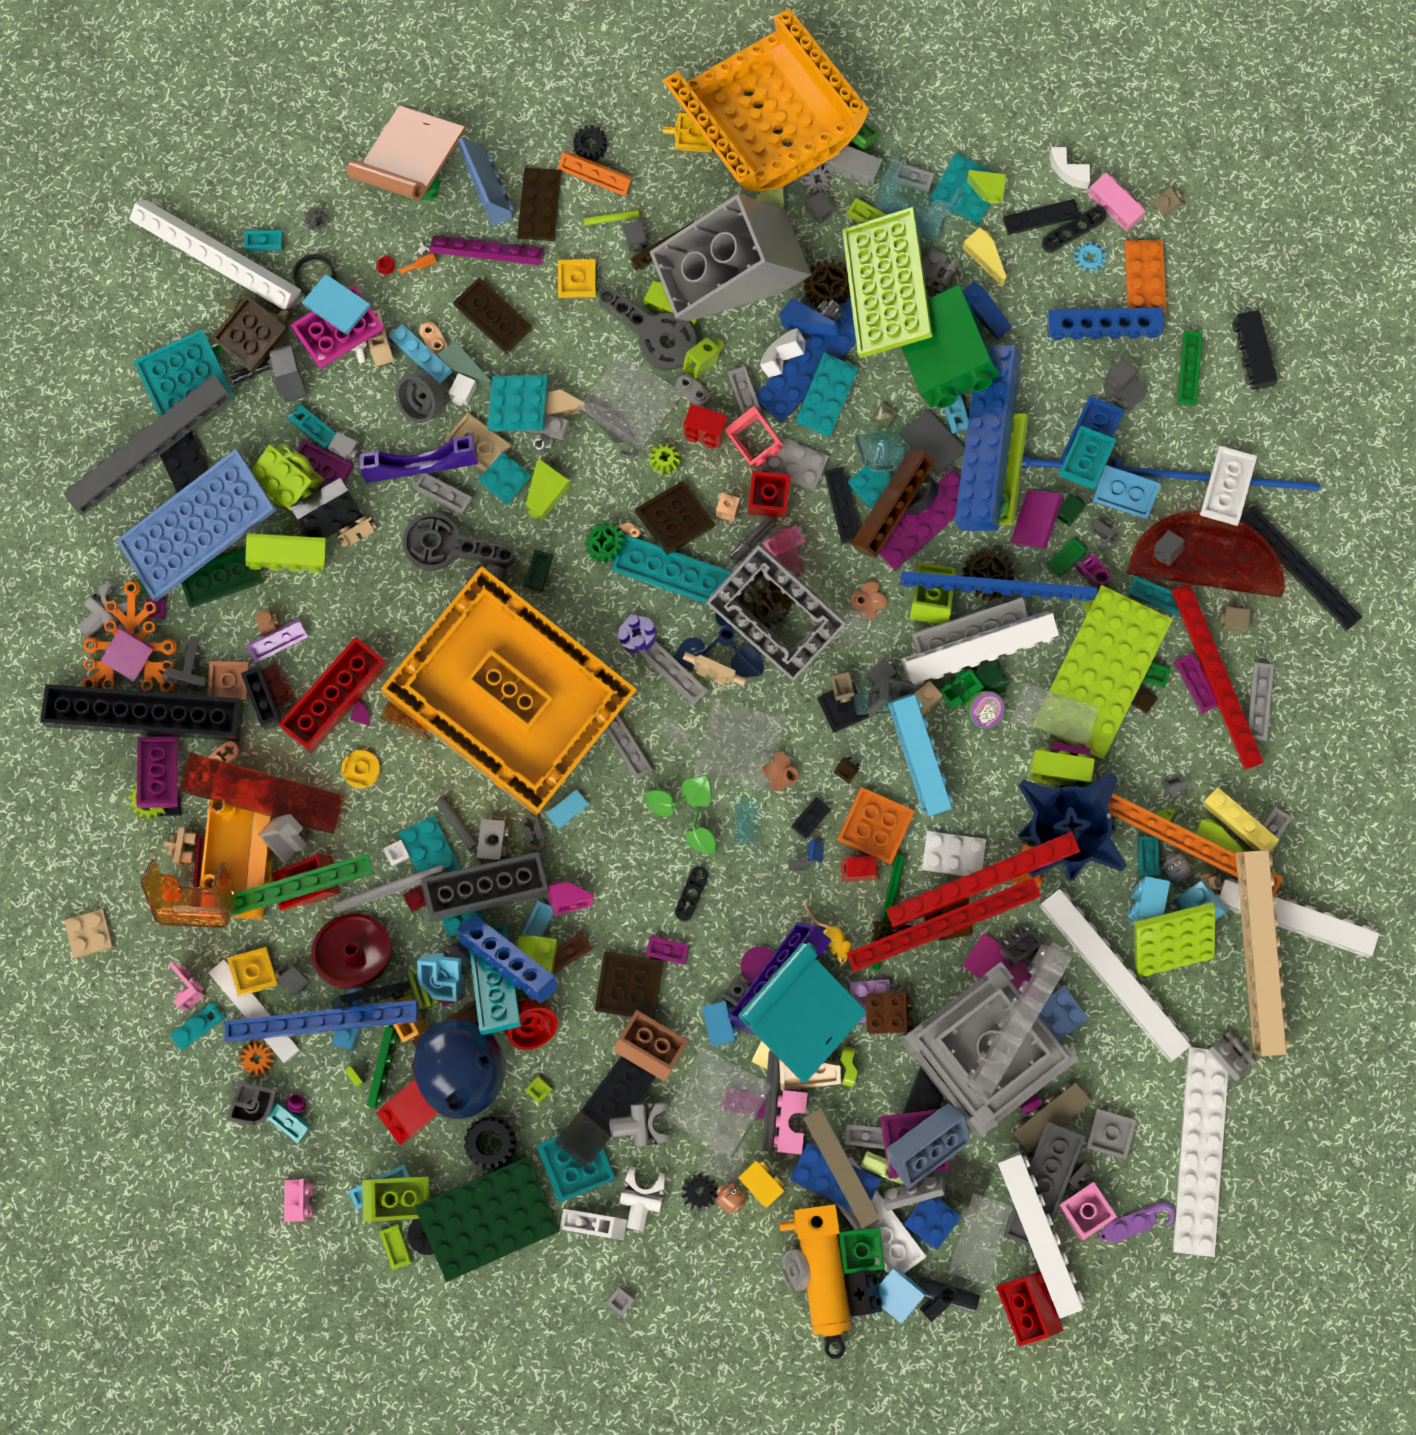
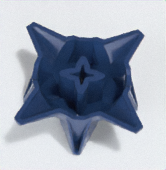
M1110 773L1085 788L1059 785L1054 790L1024 779L1018 787L1034 814L1032 820L1018 833V839L1038 846L1072 832L1080 849V852L1028 873L1029 876L1034 878L1060 864L1066 878L1069 881H1074L1084 865L1090 861L1121 872L1124 870L1127 864L1111 839L1112 834L1115 833V826L1108 809V804L1118 779Z

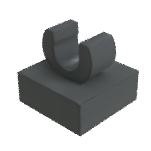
M1181 775L1162 781L1164 789L1173 800H1176L1175 793L1180 791L1183 797L1186 795L1184 789L1188 788V784Z

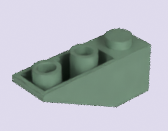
M453 341L437 354L438 358L451 369L452 375L462 374L475 380L477 384L491 389L492 377L487 371L483 372L479 368L480 364L474 357L471 359L467 355L468 351L464 345H458L456 341Z

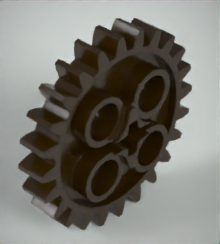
M761 570L755 576V579L750 581L742 590V593L735 598L762 624L766 625L768 629L772 626L771 622L776 626L778 625L777 619L783 621L784 617L782 614L788 615L789 612L786 608L792 607L788 603L791 598L786 593L783 594L774 582L768 581ZM758 580H762L765 583L764 589L758 587ZM745 593H749L751 595V602H747L744 599ZM772 593L778 596V603L771 600ZM762 594L764 596L763 600L759 601L760 595ZM758 607L764 608L765 616L759 615Z

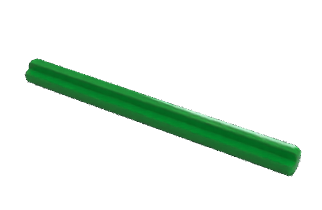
M895 855L880 922L891 923L886 909L895 906L905 862V856ZM880 926L879 930L889 931V927ZM879 934V938H885L888 936ZM882 962L870 966V969L880 970Z

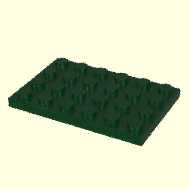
M528 1155L414 1205L446 1282L560 1232Z

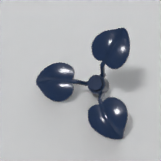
M715 613L717 624L725 627L721 628L718 638L708 648L705 649V645L700 639L688 638L680 644L674 655V659L681 666L693 669V663L683 659L685 652L696 657L702 655L709 658L706 652L710 651L720 642L724 646L732 645L734 652L737 654L731 659V669L735 670L736 675L745 678L761 676L764 670L761 655L754 647L745 645L740 651L737 650L736 643L733 641L735 636L733 627L717 613Z

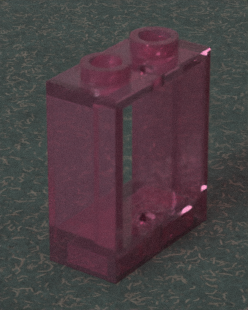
M787 527L769 533L776 558L797 577H801L800 573L805 570L792 528Z

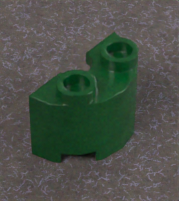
M998 659L992 661L984 660L980 662V665L970 667L983 685L984 689L982 691H993L998 695L1006 692V686L1009 685V681L1005 674H1001L999 669L1001 664Z

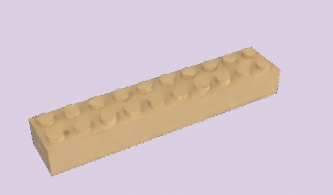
M1269 850L1236 852L1253 1053L1259 1056L1286 1055L1289 1043L1284 1034V1029L1287 1028V1021L1283 1017L1282 1011L1285 1008V1000L1281 996L1283 978L1279 976V968H1281L1282 963L1281 957L1277 953L1280 940L1275 930V927H1278L1277 915H1274L1276 897L1272 895L1274 876L1270 873L1273 859L1272 855L1269 854Z

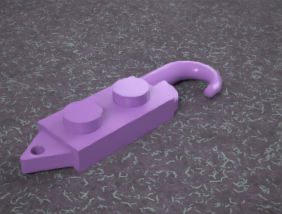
M1156 1203L1109 1222L1098 1236V1239L1117 1243L1149 1230L1156 1223L1154 1213L1161 1210L1169 1212L1170 1219L1165 1223L1166 1226H1169L1175 1220V1210L1169 1203Z

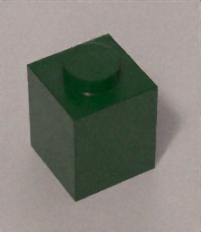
M1070 494L1060 506L1057 518L1068 527H1071L1084 511L1086 506L1084 501L1080 497Z

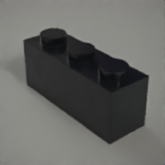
M260 666L242 672L243 681L261 727L266 731L277 727L283 718L265 671Z

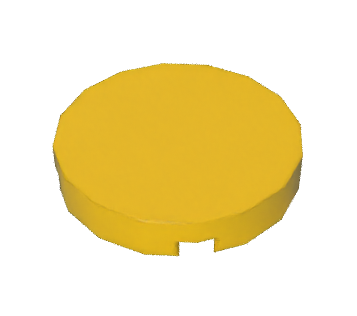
M356 750L345 757L342 762L341 772L344 780L350 786L363 789L370 787L377 781L381 767L379 760L373 753L367 750Z

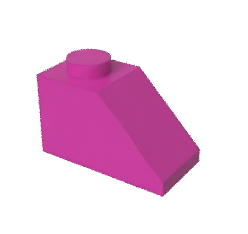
M555 882L548 886L547 897L554 916L592 906L593 894L569 882Z

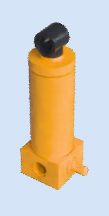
M834 1204L794 1210L793 1221L780 1223V1231L794 1230L797 1233L800 1249L806 1256L810 1269V1280L806 1291L811 1325H813L812 1332L813 1335L822 1334L825 1342V1353L832 1359H838L845 1353L843 1331L851 1330L852 1326L838 1234L840 1233L836 1206ZM818 1216L821 1218L822 1224L819 1228H814L811 1225L812 1217ZM833 1342H838L841 1346L840 1351L836 1354H832L829 1351V1346Z

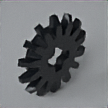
M698 1174V1179L695 1180L692 1175L691 1183L687 1180L685 1181L688 1187H682L681 1190L686 1191V1194L681 1196L682 1198H688L685 1205L690 1202L692 1203L690 1209L693 1210L696 1205L698 1206V1211H701V1206H704L706 1210L709 1209L707 1203L714 1205L711 1198H717L718 1195H714L713 1191L718 1189L717 1187H711L715 1183L714 1180L710 1183L707 1182L709 1176L706 1175L703 1180L701 1179V1174ZM703 1187L705 1196H700L699 1199L696 1198L694 1189Z

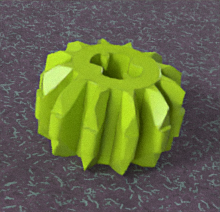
M660 443L659 449L652 448L653 453L649 454V459H651L649 465L654 466V472L660 469V475L662 476L664 471L671 475V469L673 471L678 470L676 465L681 464V460L678 459L681 455L680 452H676L677 448L675 446L670 448V444L667 443L663 447ZM666 456V459L668 458V461L664 462L662 457Z

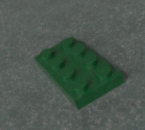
M246 548L212 559L181 584L188 605L192 609L264 582L260 570L250 569V567L246 566Z

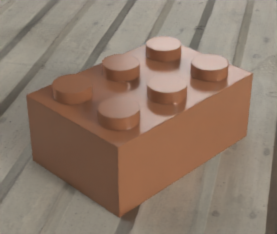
M636 1010L618 1039L613 1051L659 1079L666 1081L689 1040Z

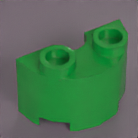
M971 669L968 671L962 670L956 675L957 679L952 683L947 681L940 686L941 690L939 692L952 710H955L959 705H964L973 695L984 689Z

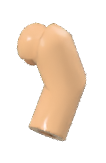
M631 523L619 525L625 535L634 538L640 536L641 531L637 526Z

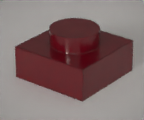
M421 886L403 894L412 913L426 906Z

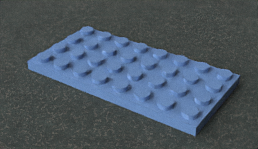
M235 449L116 541L151 599L157 602L277 511L240 451Z

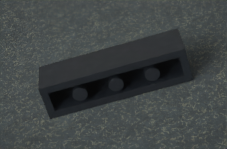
M1260 310L1237 314L1232 322V328L1234 333L1237 332L1238 335L1237 348L1242 350L1241 363L1243 368L1247 370V385H1251L1252 390L1275 386L1278 380Z

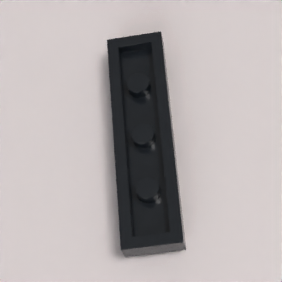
M1075 199L1004 216L1003 222L1009 236L1072 220L1080 216Z
M840 467L826 470L824 475L841 545L851 543L858 532V527L844 469Z

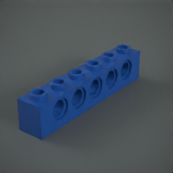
M1163 308L1049 310L1047 314L1048 338H1053V340H1062L1064 337H1072L1073 340L1090 337L1096 340L1101 339L1102 336H1109L1110 339H1118L1121 336H1128L1131 339H1136L1140 336L1157 338L1164 330ZM1105 322L1109 327H1103L1101 323ZM1120 322H1125L1128 326L1123 327L1120 325ZM1139 322H1145L1147 326H1141ZM1068 323L1071 325V328H1066L1063 324ZM1082 323H1088L1090 327L1086 328Z
M475 914L457 929L460 937L458 940L464 947H470L478 958L482 957L485 959L489 967L498 969L503 978L506 979L508 977L517 989L522 988L531 1000L536 999L542 1003L559 988L554 975Z

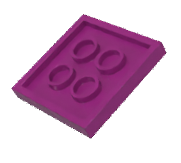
M937 1110L880 1117L889 1179L898 1178L899 1176L889 1163L886 1148L918 1126L923 1120L933 1115ZM948 1160L931 1173L950 1171Z

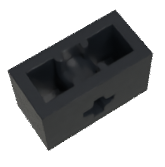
M876 1270L844 1275L851 1317L883 1311Z

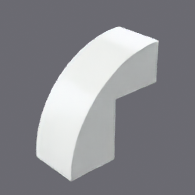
M1051 147L1049 154L1050 162L1056 174L1072 186L1088 189L1090 184V164H1067L1066 147Z
M798 328L779 337L764 353L760 366L768 378L782 374L784 360L804 354L806 340Z

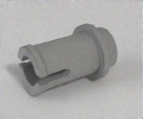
M540 435L533 441L534 447L538 445L536 447L537 450L549 448L553 444V438L545 435Z

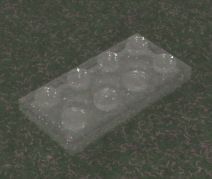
M1024 683L1011 721L1087 746L1099 707Z
M976 1193L972 1194L950 1263L949 1273L988 1286L1012 1211V1205Z

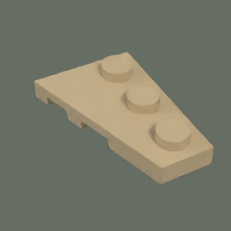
M778 1058L781 1091L841 1084L839 1062L826 1060L806 1084H803Z

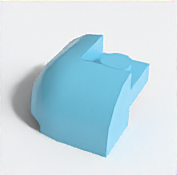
M1204 879L1173 900L1179 910L1213 902L1215 921L1230 911L1220 896H1215Z
M435 953L423 956L417 960L419 985L431 995V998L457 1002L464 986V974L461 973V958L445 957V953Z

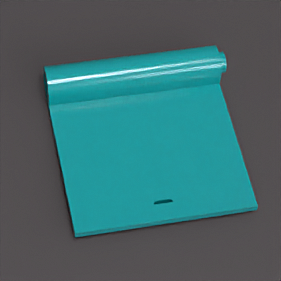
M801 943L738 1014L739 1018L803 1084H806L867 1013L816 959L817 949L810 943Z

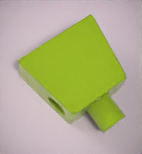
M709 338L703 339L686 352L683 370L697 381L718 361L720 350L724 347L723 342L719 338H716L713 342ZM693 363H696L695 370L690 367Z

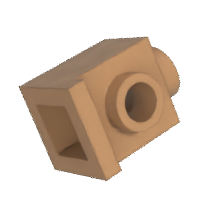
M270 609L254 613L259 631L263 636L281 628L277 613H272Z

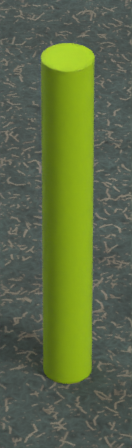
M639 210L583 219L584 225L638 218L640 215Z

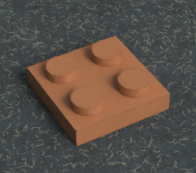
M210 661L207 696L239 698L241 701H248V691L241 673L250 669V663Z

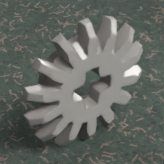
M820 165L806 173V176H801V179H805V182L802 183L803 186H808L807 192L811 189L812 194L816 193V191L819 193L821 190L824 194L827 193L826 188H830L827 182H832V180L826 178L831 175L830 173H824L826 168L821 170L822 166ZM813 175H819L821 182L815 183Z

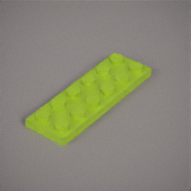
M1026 413L1014 414L1004 485V492L1009 498V509L1005 516L1000 519L999 525H1014L1029 417Z

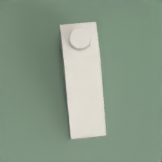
M563 1209L560 1229L624 1240L627 1220Z

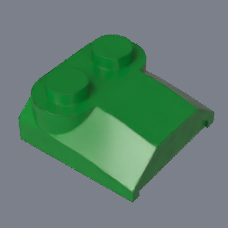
M880 1227L839 1231L844 1274L885 1269Z

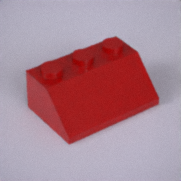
M1041 1271L996 1287L1019 1347L1049 1338L1064 1331Z

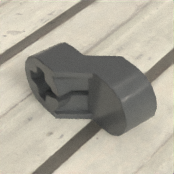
M489 565L485 568L503 582L506 574L505 569L495 565ZM469 568L466 580L469 581L478 569Z

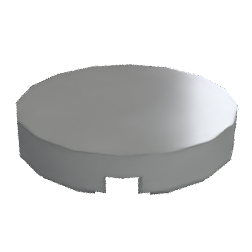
M799 1249L789 1250L784 1254L782 1266L785 1265V1271H782L784 1281L792 1291L805 1290L810 1280L807 1258Z

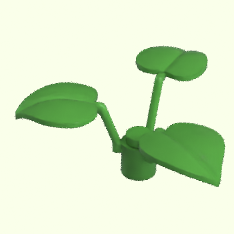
M708 775L684 780L681 786L684 796L675 802H672V795L664 790L655 789L644 794V799L650 809L663 817L672 815L674 812L673 806L678 805L685 799H687V803L690 806H697L692 824L693 830L686 832V840L690 847L700 853H716L717 843L714 834L705 827L696 828L701 807L707 806L712 799Z

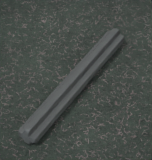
M771 1050L768 1052L762 1150L764 1151L774 1150L779 1062L778 1057Z

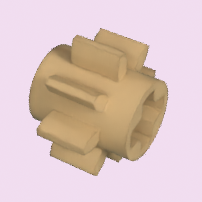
M1213 873L1200 875L1201 880L1197 881V883L1204 879L1215 896L1218 895L1217 891L1222 889L1219 877L1214 876Z

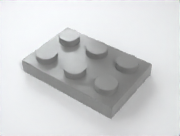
M780 437L785 445L781 447L782 450L777 455H771L766 459L767 462L763 465L762 471L791 475V483L815 492L829 456Z

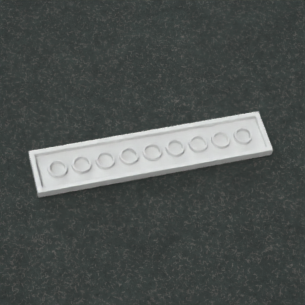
M1189 1047L1173 1252L1215 1257L1228 1072L1208 1051L1209 1049Z

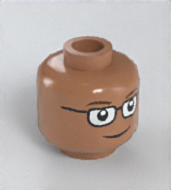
M734 1183L728 1186L723 1184L716 1192L719 1195L716 1198V1203L728 1214L733 1212L736 1214L746 1203V1194Z

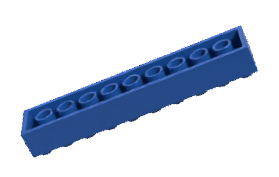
M1016 345L989 346L1000 376L992 379L993 382L987 389L979 392L972 391L955 523L961 531L999 530L1022 356Z

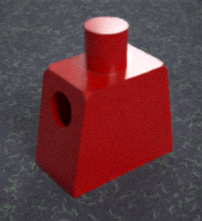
M875 856L847 857L840 862L842 882L879 880L878 860Z

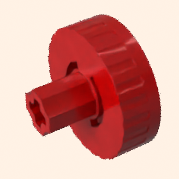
M530 998L518 1001L521 1026L504 1030L510 1043L518 1049L532 1050L541 1047L555 1034L558 1025L557 1017L546 1001L540 1003L536 999L531 1000Z

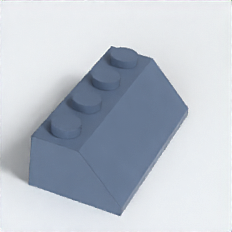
M947 1103L886 1148L889 1163L908 1189L971 1143L965 1117L956 1108Z

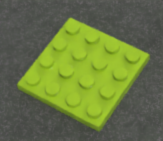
M1213 902L1134 922L1135 972L1137 978L1215 958V907Z

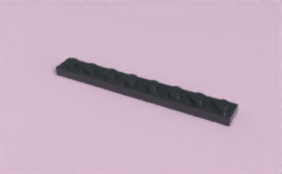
M1254 506L1240 517L1239 522L1346 631L1362 618L1343 596Z

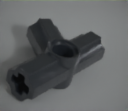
M920 1277L918 1286L927 1292L925 1296L930 1299L919 1309L931 1322L950 1305L976 1313L980 1295L930 1278ZM947 1288L952 1289L954 1292L953 1298L945 1300L942 1297L943 1290Z

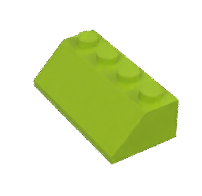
M247 533L246 566L254 570L265 567L273 571H279L282 568L289 569L291 572L308 570L310 573H319L320 570H324L326 538Z

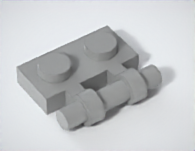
M931 248L923 261L925 284L928 289L931 288L933 283L938 285L935 292L940 294L944 289H947L951 276L955 275L959 261L953 259L950 264H947L945 262L948 256ZM941 269L946 271L942 278L937 277Z
M1228 1031L1224 1035L1228 1042L1222 1037L1208 1051L1229 1075L1237 1081L1257 1061L1252 1057V1052L1246 1050L1239 1042L1240 1039L1237 1035L1234 1036Z

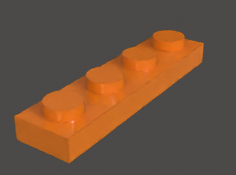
M566 150L562 152L558 170L625 197L629 192L633 178Z

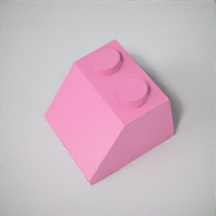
M1094 1182L1060 1204L1069 1225L1079 1240L1086 1239L1117 1218Z

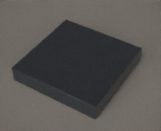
M853 682L855 696H852L850 701L840 702V700H836L834 691L817 697L833 733L869 718Z

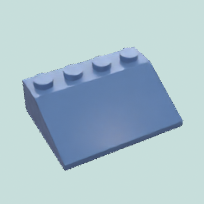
M459 138L465 166L491 226L511 219V212L514 209L510 200L506 201L505 199L507 193L504 186L498 183L500 177L497 170L491 167L493 161L490 154H486L483 147L464 138Z

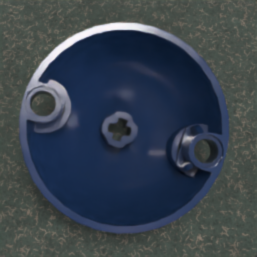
M463 1019L440 1021L424 1032L414 1053V1075L419 1091L425 1101L443 1116L453 1119L473 1117L488 1108L503 1087L506 1070L503 1051L491 1033L481 1035L478 1022Z

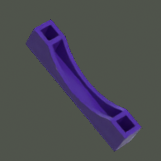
M472 435L453 438L444 446L422 454L394 455L380 451L360 454V470L366 483L478 464L477 447Z

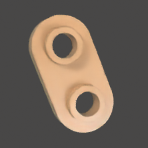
M426 322L421 325L419 333L422 340L438 357L437 354L448 346L444 337L434 323ZM427 329H432L430 333H426ZM440 344L441 347L435 348V345Z

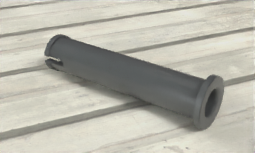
M444 795L434 803V806L440 809L468 850H472L478 845L477 840L450 805L447 796Z

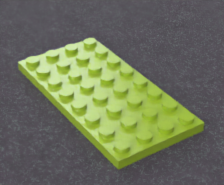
M911 207L842 229L857 352L860 359L933 337L914 208Z
M1101 585L1032 726L1071 745L1080 744L1086 746V748H1091L1090 754L1103 760L1173 619Z

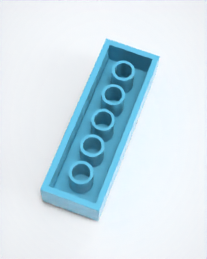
M907 694L889 700L887 704L923 814L932 816L952 809L950 804L953 803L950 792H946L944 786L947 784L946 778L939 771L938 766L941 763L938 755L933 752L934 741L931 735L928 736L926 728L929 726L926 717L921 715L920 709H922V704L919 697L916 698L915 695Z

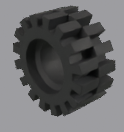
M586 125L584 130L580 128L579 133H575L573 142L578 156L590 159V161H593L595 158L599 160L600 156H604V152L607 151V138L603 130L600 131L599 127L594 129V125H591L588 129ZM588 138H593L598 144L593 149H587L583 145L584 141Z

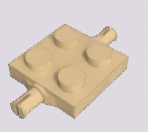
M685 652L683 659L693 663V669L696 670L698 675L703 677L710 676L720 685L729 684L731 681L744 686L746 679L736 675L735 670L702 655L696 657Z

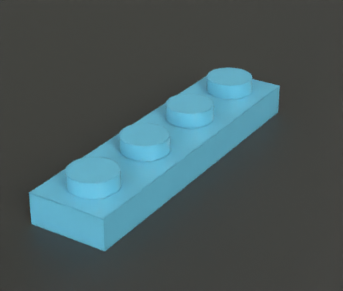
M403 324L388 336L400 350L425 373L433 376L439 384L452 373L451 369Z

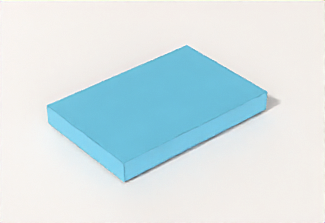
M326 274L302 302L305 307L346 335L349 334L371 307L368 302Z

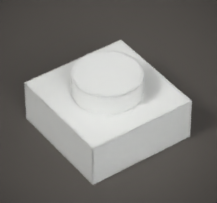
M402 840L383 848L392 867L410 859Z

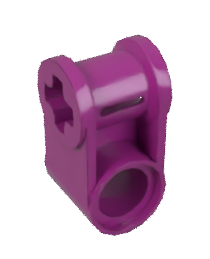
M1090 552L1085 560L1075 564L1076 569L1093 587H1097L1099 590L1101 585L1108 586L1111 578L1110 572L1093 553ZM1102 576L1106 581L1099 582L1096 577Z

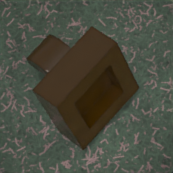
M843 757L833 773L850 784L859 771L860 764L854 765L850 762L851 757Z

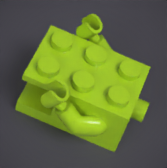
M269 444L252 468V472L259 483L266 489L265 492L271 502L275 505L287 507L290 511H292L290 506L315 493L325 481L313 470L307 457L296 451L292 452L287 444H280L277 449L272 444Z

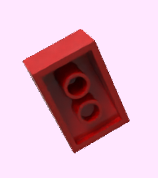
M317 854L272 873L273 882L334 864L333 856ZM339 885L279 902V911L322 901L341 893Z
M416 1079L376 1112L399 1145L415 1137L439 1114L423 1098Z

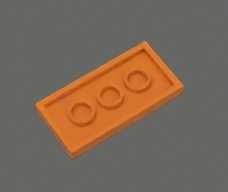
M1163 240L1125 241L1127 308H1163V313H1166Z

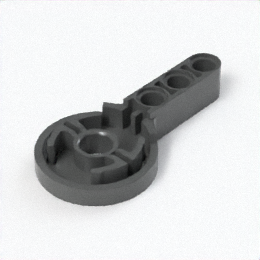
M604 287L600 290V306L639 334L640 351L650 365L661 370H675L683 366L686 352L696 345V334L688 321L676 319L674 313H661L650 316L613 288ZM610 295L612 300L605 301L602 297ZM624 306L627 308V311L620 312L617 308ZM638 317L642 322L637 324L633 322V319ZM664 337H671L675 345L672 348H664L660 341Z
M428 513L418 516L409 523L403 535V549L407 558L413 565L422 570H441L448 567L458 558L501 567H511L515 563V555L511 547L461 536L456 525L449 518L441 514ZM430 535H435L439 538L438 544L434 547H427L424 544L425 539ZM468 545L473 546V550H472V551H470V552H465V551H464V548H465L466 546H468ZM485 550H492L489 556L482 555ZM509 553L511 557L508 560L501 559L502 555Z

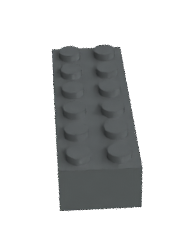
M539 852L421 879V887L430 922L545 896L548 892Z

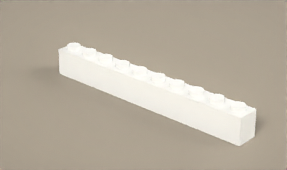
M144 200L134 204L129 219L132 222L284 310L290 309L297 304L302 291L298 287L150 201Z
M1057 890L1041 903L1039 907L1169 1062L1176 1059L1191 1046L1188 1043L1190 1040L1184 1032H1179L1175 1027V1021L1162 1012L1163 1007L1157 1000L1153 1001L1151 999L1149 990L1143 984L1140 985L1136 981L1137 976L1131 969H1126L1122 964L1124 961L1120 955L1114 954L1110 950L1111 945L1104 937L1100 938L1096 933L1098 930L1092 922L1088 923L1084 918L1085 914L1083 911L1070 902L1072 899L1066 891Z

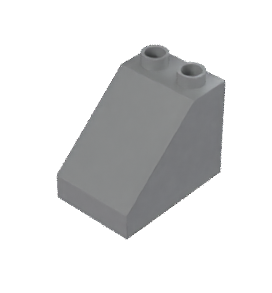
M741 194L733 196L650 251L675 318L685 321H691L782 294L812 275L785 209Z

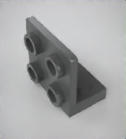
M882 677L868 691L867 713L875 714L889 700L907 694L913 695L918 690L919 685L912 684L911 681H898L892 677Z

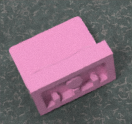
M171 962L169 963L170 967L188 987L187 990H181L173 1002L178 1008L187 1012L205 996L202 992L204 988L197 980L195 981L189 977L191 972L184 965Z
M309 1179L285 1180L284 1222L310 1221V1217H313L314 1208L313 1204H310V1196L314 1194V1186L310 1184Z

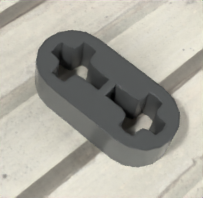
M527 815L521 822L527 844L532 851H541L544 849L546 842L539 820L534 815ZM528 819H531L532 822L536 821V824L533 825L535 830L531 832L529 826L525 827ZM536 834L538 840L542 839L539 847L531 845L534 842L532 835Z

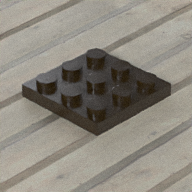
M246 295L211 339L250 372L254 373L269 355V351L274 349L289 329L251 297Z
M683 481L635 508V514L666 555L671 554L715 527L713 520Z
M604 951L594 1011L632 1017L635 1011L638 1010L654 1020L664 961Z

